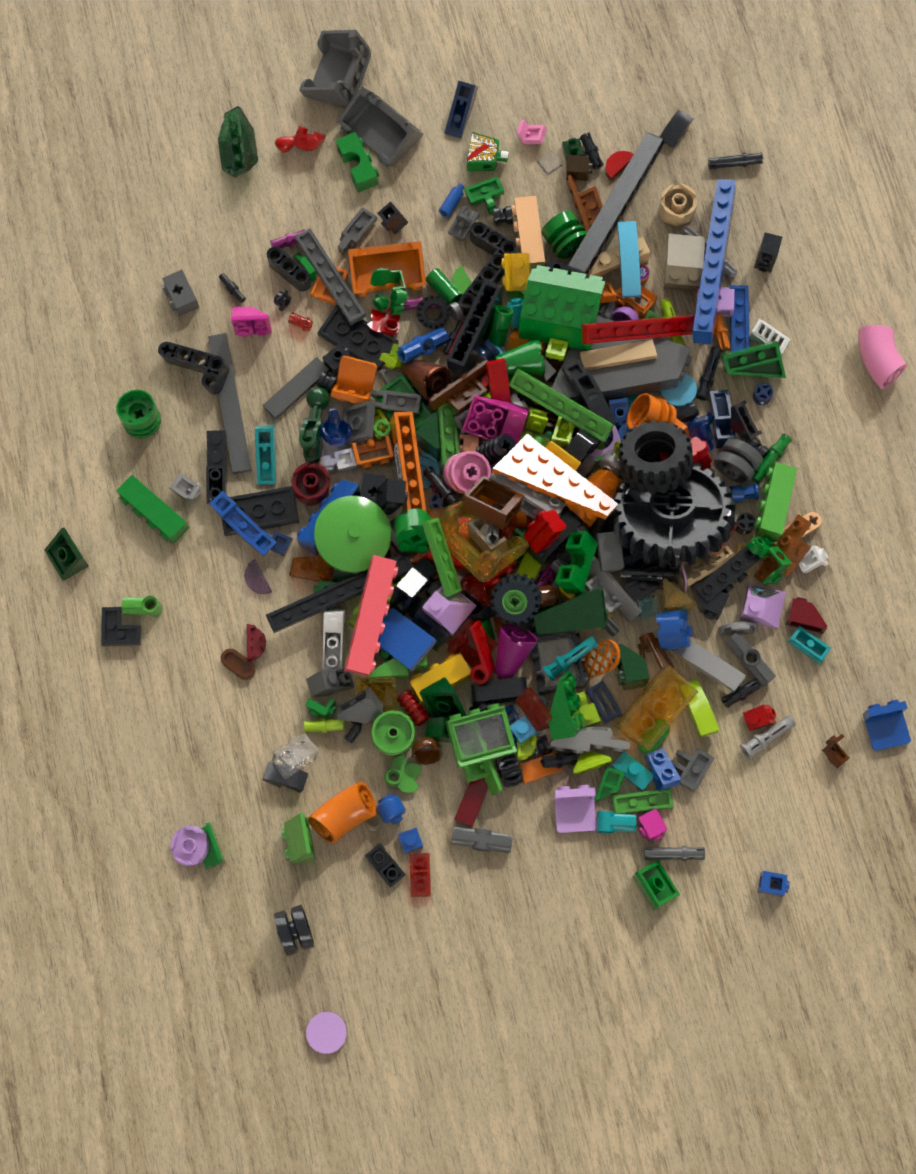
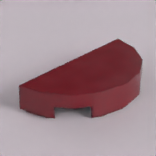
M247 624L248 662L258 659L264 653L266 637L255 625Z

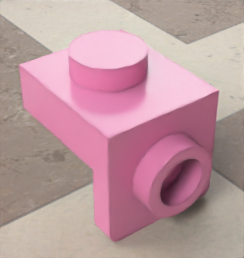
M521 120L517 128V136L524 145L543 144L547 128L545 125H528L525 120Z

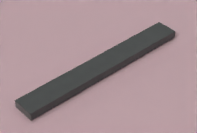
M227 334L208 336L211 354L222 357L229 366L227 379L222 391L218 395L224 428L226 430L233 475L249 472L252 469ZM222 364L218 365L216 369H219Z

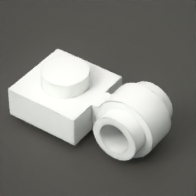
M352 448L334 452L335 458H331L330 455L323 456L319 462L328 473L333 472L335 466H337L338 472L357 468Z

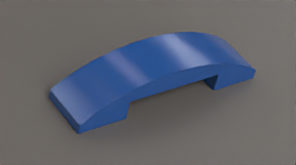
M224 491L209 503L216 513L263 557L277 544Z

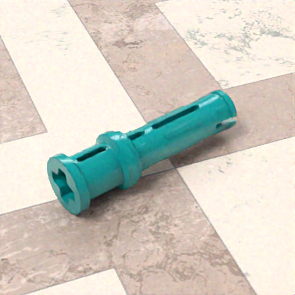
M591 635L563 657H556V660L550 665L544 666L543 670L550 680L554 681L556 676L563 671L567 672L570 665L599 645Z

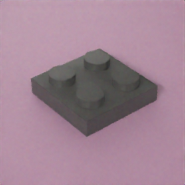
M367 401L343 408L341 444L350 445L373 438L374 402Z

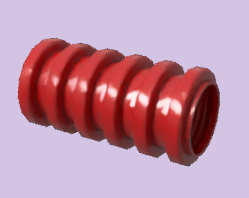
M406 690L397 697V702H401L400 706L404 707V711L408 712L407 715L411 716L412 721H415L414 725L420 726L427 721L430 715L426 714V710L422 709L421 704H418L419 701L418 699L415 700V695L411 694L412 691Z

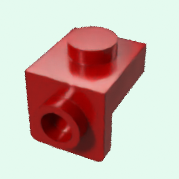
M763 704L743 712L749 731L776 723V712L770 705Z

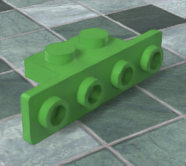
M476 721L465 723L464 727L469 741L459 743L462 757L487 751V744L481 736L479 724ZM492 759L462 767L467 783L485 778L492 796L502 791V782L496 774Z

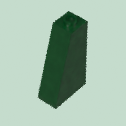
M603 585L537 612L532 619V627L534 630L536 629V634L606 627L608 617Z

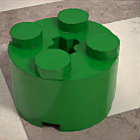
M409 509L407 513L403 515L400 513L395 518L396 541L401 551L419 553L428 551L429 544L422 523L432 518L425 510Z

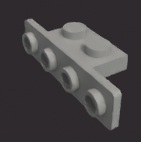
M594 556L589 571L592 579L586 582L585 590L588 591L603 585L607 615L619 608L630 622L633 621L642 612L641 609L609 572H601L600 562Z

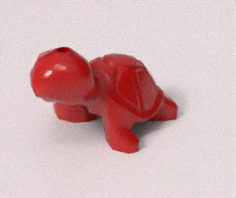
M299 125L294 136L277 138L275 146L283 153L290 151L293 147L304 151H312L324 142L326 135L315 131L313 135L307 134L308 129Z

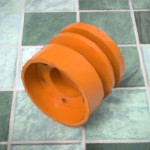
M647 393L641 394L635 399L627 415V426L629 429L634 426L638 427L643 422L651 423L653 420H656V422H661L662 420L667 421L668 424H675V407L664 401H659L658 398Z

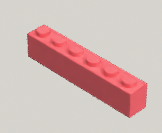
M376 555L370 560L344 671L366 677L370 675V672H374L376 661H373L374 654H378L380 642H378L379 634H383L385 623H382L383 616H387L389 610L387 600L388 597L392 596L394 586L391 585L392 578H396L398 567H395L397 562L395 560Z

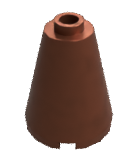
M417 359L402 364V374L426 400H430L434 394L441 392L451 383L450 370L444 366Z

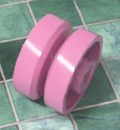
M466 451L455 454L447 460L444 466L443 477L450 489H453L458 494H464L466 491L469 492L474 482H478L483 476L490 478L491 468L488 460L482 454L476 451Z

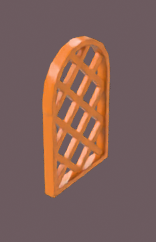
M611 639L598 642V649L594 648L584 655L585 663L583 664L588 674V680L610 672L617 667L620 661V649L615 641ZM611 643L614 645L613 650L609 648ZM602 646L606 648L604 654L600 652ZM593 650L597 652L595 658L591 656ZM608 651L611 652L610 659L606 657ZM599 655L602 656L601 662L597 660ZM614 655L616 656L615 662L612 661ZM590 659L593 660L592 666L588 664ZM605 659L608 661L606 667L603 665ZM596 663L599 665L597 671L594 669Z

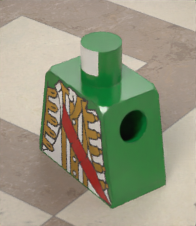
M472 132L467 157V171H495L497 161L508 162L509 151L499 150L500 141L498 139Z

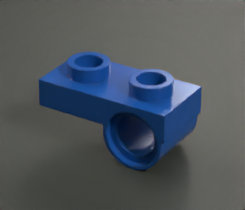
M664 748L646 753L645 759L654 774V784L659 791L680 784L681 778Z

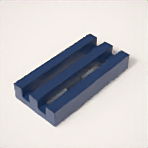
M604 681L586 690L605 724L622 716L620 708ZM599 687L602 688L616 712L615 714L612 713L598 689ZM592 691H595L596 695L598 696L599 700L601 701L602 705L609 715L608 718L602 710L601 706L599 705Z

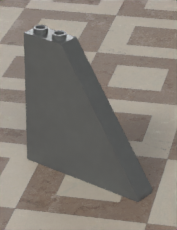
M598 315L596 323L616 321ZM661 337L594 343L592 350L653 339L657 358L589 371L605 400L676 388L678 382H682L685 377V366L689 367L692 356H689L691 348ZM570 348L552 389L580 404L581 400L562 372V367L577 360L581 362L579 355L583 350Z

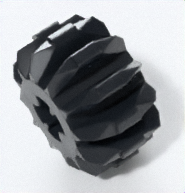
M513 753L496 758L497 772L506 788L517 786L523 782L520 764Z

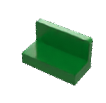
M210 822L205 823L206 826L200 828L204 830L210 843L209 852L203 860L206 869L225 862L215 831Z

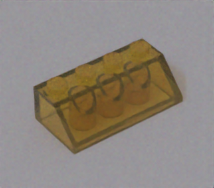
M670 665L664 666V670L660 669L614 725L627 738L648 751L652 749L698 692Z

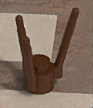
M653 632L639 637L640 644H638L640 656L645 658L644 650L646 652L652 651L661 670H664L665 668L656 650L658 648L672 669L674 668L673 663L664 649L661 648L658 638H655Z

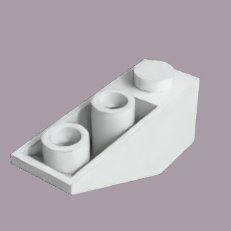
M330 608L324 612L322 670L342 669L345 609Z

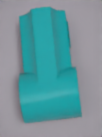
M611 811L597 812L596 832L635 833L636 815L615 814V812Z

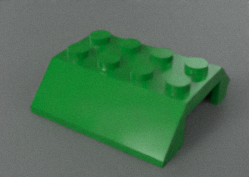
M537 265L536 269L532 268L527 281L520 315L519 338L531 341L538 339L539 342L549 344L550 338L567 341L568 348L583 351L592 350L593 344L582 343V324L597 322L600 302L605 290L603 277L590 275L588 279L586 278L587 274L571 272V275H568L567 270L553 268L551 272L550 267Z

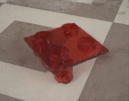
M469 618L446 643L449 645L447 651L450 655L461 653L464 660L473 668L480 658L470 630L475 622ZM486 633V640L491 652L498 643Z

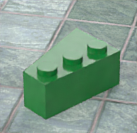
M777 341L720 354L726 374L786 378Z

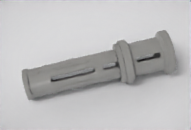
M788 715L761 735H754L752 740L740 745L742 753L751 760L754 754L760 750L764 751L767 744L796 726L794 719Z

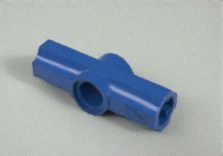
M439 328L424 336H415L411 342L398 347L396 351L397 357L402 363H407L421 355H429L436 348L448 342L449 334L444 328Z

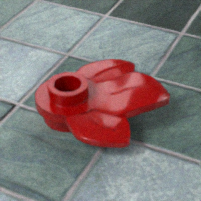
M390 307L386 313L372 309V321L368 323V327L374 332L395 336L400 331L398 322L400 315H392Z

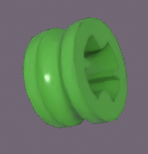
M384 419L378 420L373 428L374 433L379 437H385L391 430L390 423ZM382 423L383 426H387L385 433L377 430V427L379 428L378 424Z

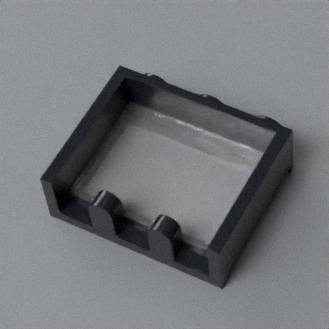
M575 631L535 634L537 642L531 651L538 694L544 695L556 692L558 681L566 672L563 671L555 677L554 681H551L543 667L550 665L556 660V657H563L581 644L580 635ZM584 656L570 665L568 671H571L572 676H575V689L585 688L586 682H588L587 671H583L582 663H585Z

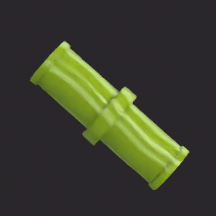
M322 718L321 720L304 721L305 733L322 732L324 734L327 731H344L345 729L344 720L339 719L327 720Z

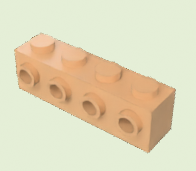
M536 196L515 198L514 205H511L512 215L516 217V221L513 222L514 233L518 232V238H515L517 249H520V253H530L531 271L532 268L536 269L537 265L545 266Z

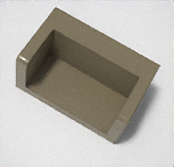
M476 517L468 522V535L493 561L507 551V539L503 537L499 538L496 544H494V540H492V544L488 543L486 540L488 525L485 521Z

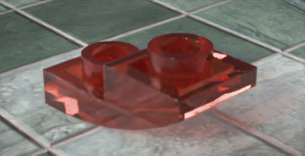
M430 853L410 854L411 897H431Z

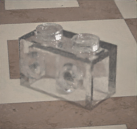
M303 733L299 737L294 736L285 746L277 747L273 751L271 763L287 779L316 760L319 749Z

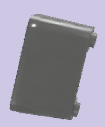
M357 30L321 31L317 45L323 56L313 81L311 79H304L299 91L307 98L340 107H348L358 93L371 58L370 47Z
M363 86L337 121L341 125L340 129L349 135L350 132H356L358 138L361 137L365 144L379 154V161L386 167L397 163L424 135L423 132L383 99Z

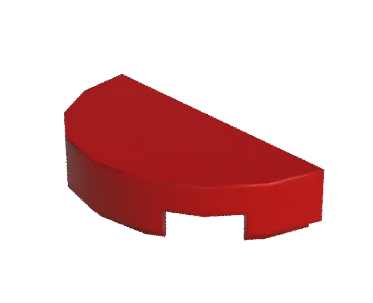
M622 150L609 156L605 169L610 181L628 165L634 155L633 153Z

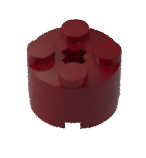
M304 463L295 469L292 477V487L295 496L300 502L307 506H314L320 504L324 498H328L331 493V482L327 470L322 465Z

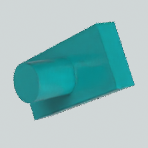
M625 751L612 765V768L625 772L624 778L642 792L654 778L653 773Z

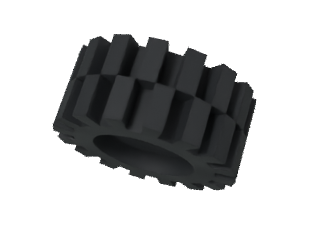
M430 295L424 297L418 303L416 315L423 326L430 329H439L449 321L450 307L443 298ZM431 305H436L440 309V316L434 320L429 319L426 314L427 308Z

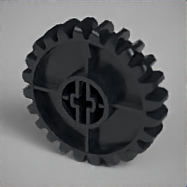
M695 462L693 463L691 475L686 479V482L681 486L678 485L677 489L673 491L671 489L667 490V493L661 494V492H656V494H650L647 491L643 493L638 488H632L626 482L619 483L616 488L617 493L612 497L618 503L617 507L610 514L613 532L620 534V544L623 548H630V554L634 557H639L643 554V562L647 564L656 559L658 560L659 567H665L667 562H672L674 568H680L681 561H686L688 565L692 566L696 565V557H699L701 560H707L710 558V551L719 552L722 549V543L729 540L731 530L735 526L736 503L732 499L733 493L731 489L725 486V480L719 476L714 478L715 471L711 468L702 471V464Z

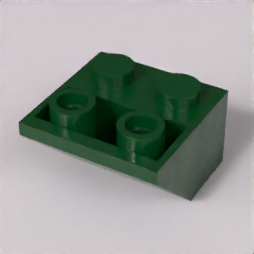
M618 644L620 649V661L617 665L619 673L617 674L618 685H622L623 691L646 687L650 678L646 659L625 645Z

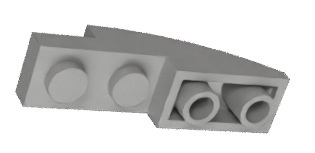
M585 727L575 737L557 740L549 739V745L553 746L554 750L564 751L566 748L572 749V752L584 754V751L589 752L590 744H593V747L598 749H604L607 746L612 747L614 751L624 752V749H630L631 743L629 738L612 736L611 728Z

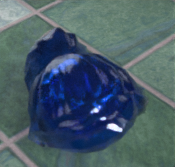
M329 408V415L321 425V436L331 446L345 445L351 436V426L340 419L337 409Z
M710 411L705 416L692 419L686 426L688 427L691 439L698 437L701 441H705L710 448L709 451H712L714 449L712 440L715 436L712 435L710 428L713 422V415Z

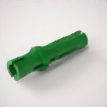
M782 433L778 441L770 446V451L764 457L759 468L754 471L755 474L751 479L753 482L756 480L755 483L759 484L765 476L768 467H772L776 460L783 456V451L792 442L790 436L787 435L785 437L786 434Z

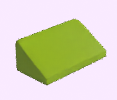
M559 416L551 441L559 447L568 446L571 442L575 425Z

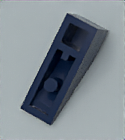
M458 80L444 134L462 139L475 102L478 86Z

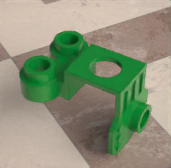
M384 268L376 269L372 273L370 284L372 286H384L388 283H397L398 287L392 288L390 310L392 315L404 313V302H407V292L405 291L406 287L402 271H391Z
M768 535L761 538H753L747 544L748 549L752 553L759 555L760 558L773 555L780 564L775 572L763 581V586L779 583L783 579L782 575L785 573V570L792 564L778 546H773L774 540ZM776 553H779L784 560L780 559Z

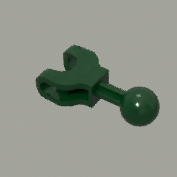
M322 387L312 388L307 393L306 402L311 408L310 417L304 418L299 433V443L301 448H303L304 459L307 463L312 464L319 462L322 456L324 427L321 413L330 403V395ZM310 449L317 451L314 457L308 456Z

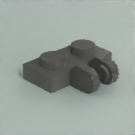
M699 748L696 749L692 757L677 750L675 754L684 761L689 762L684 767L677 761L671 760L675 769L683 772L680 776V784L695 792L713 762L714 757Z

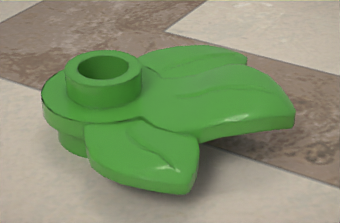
M404 754L399 755L392 760L391 768L385 772V783L392 788L398 787L405 793L415 792L419 787L414 780L421 773L422 767L415 763H407L406 756ZM392 775H397L398 779L396 781H392L390 777Z

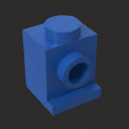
M628 398L606 400L615 420V426L624 425L629 411ZM618 409H622L623 411L621 416L617 415Z
M762 871L760 873L758 893L783 897L789 891L790 881H787L788 875ZM772 881L777 884L775 889L770 886Z

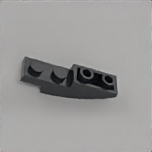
M579 360L562 367V372L581 400V406L615 426L616 423L609 406L590 371H586Z
M226 430L207 431L206 496L207 504H209L222 491L227 494L228 451Z

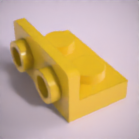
M530 253L504 254V258H502V268L505 269V276L502 279L503 287L506 291L526 290L530 275Z

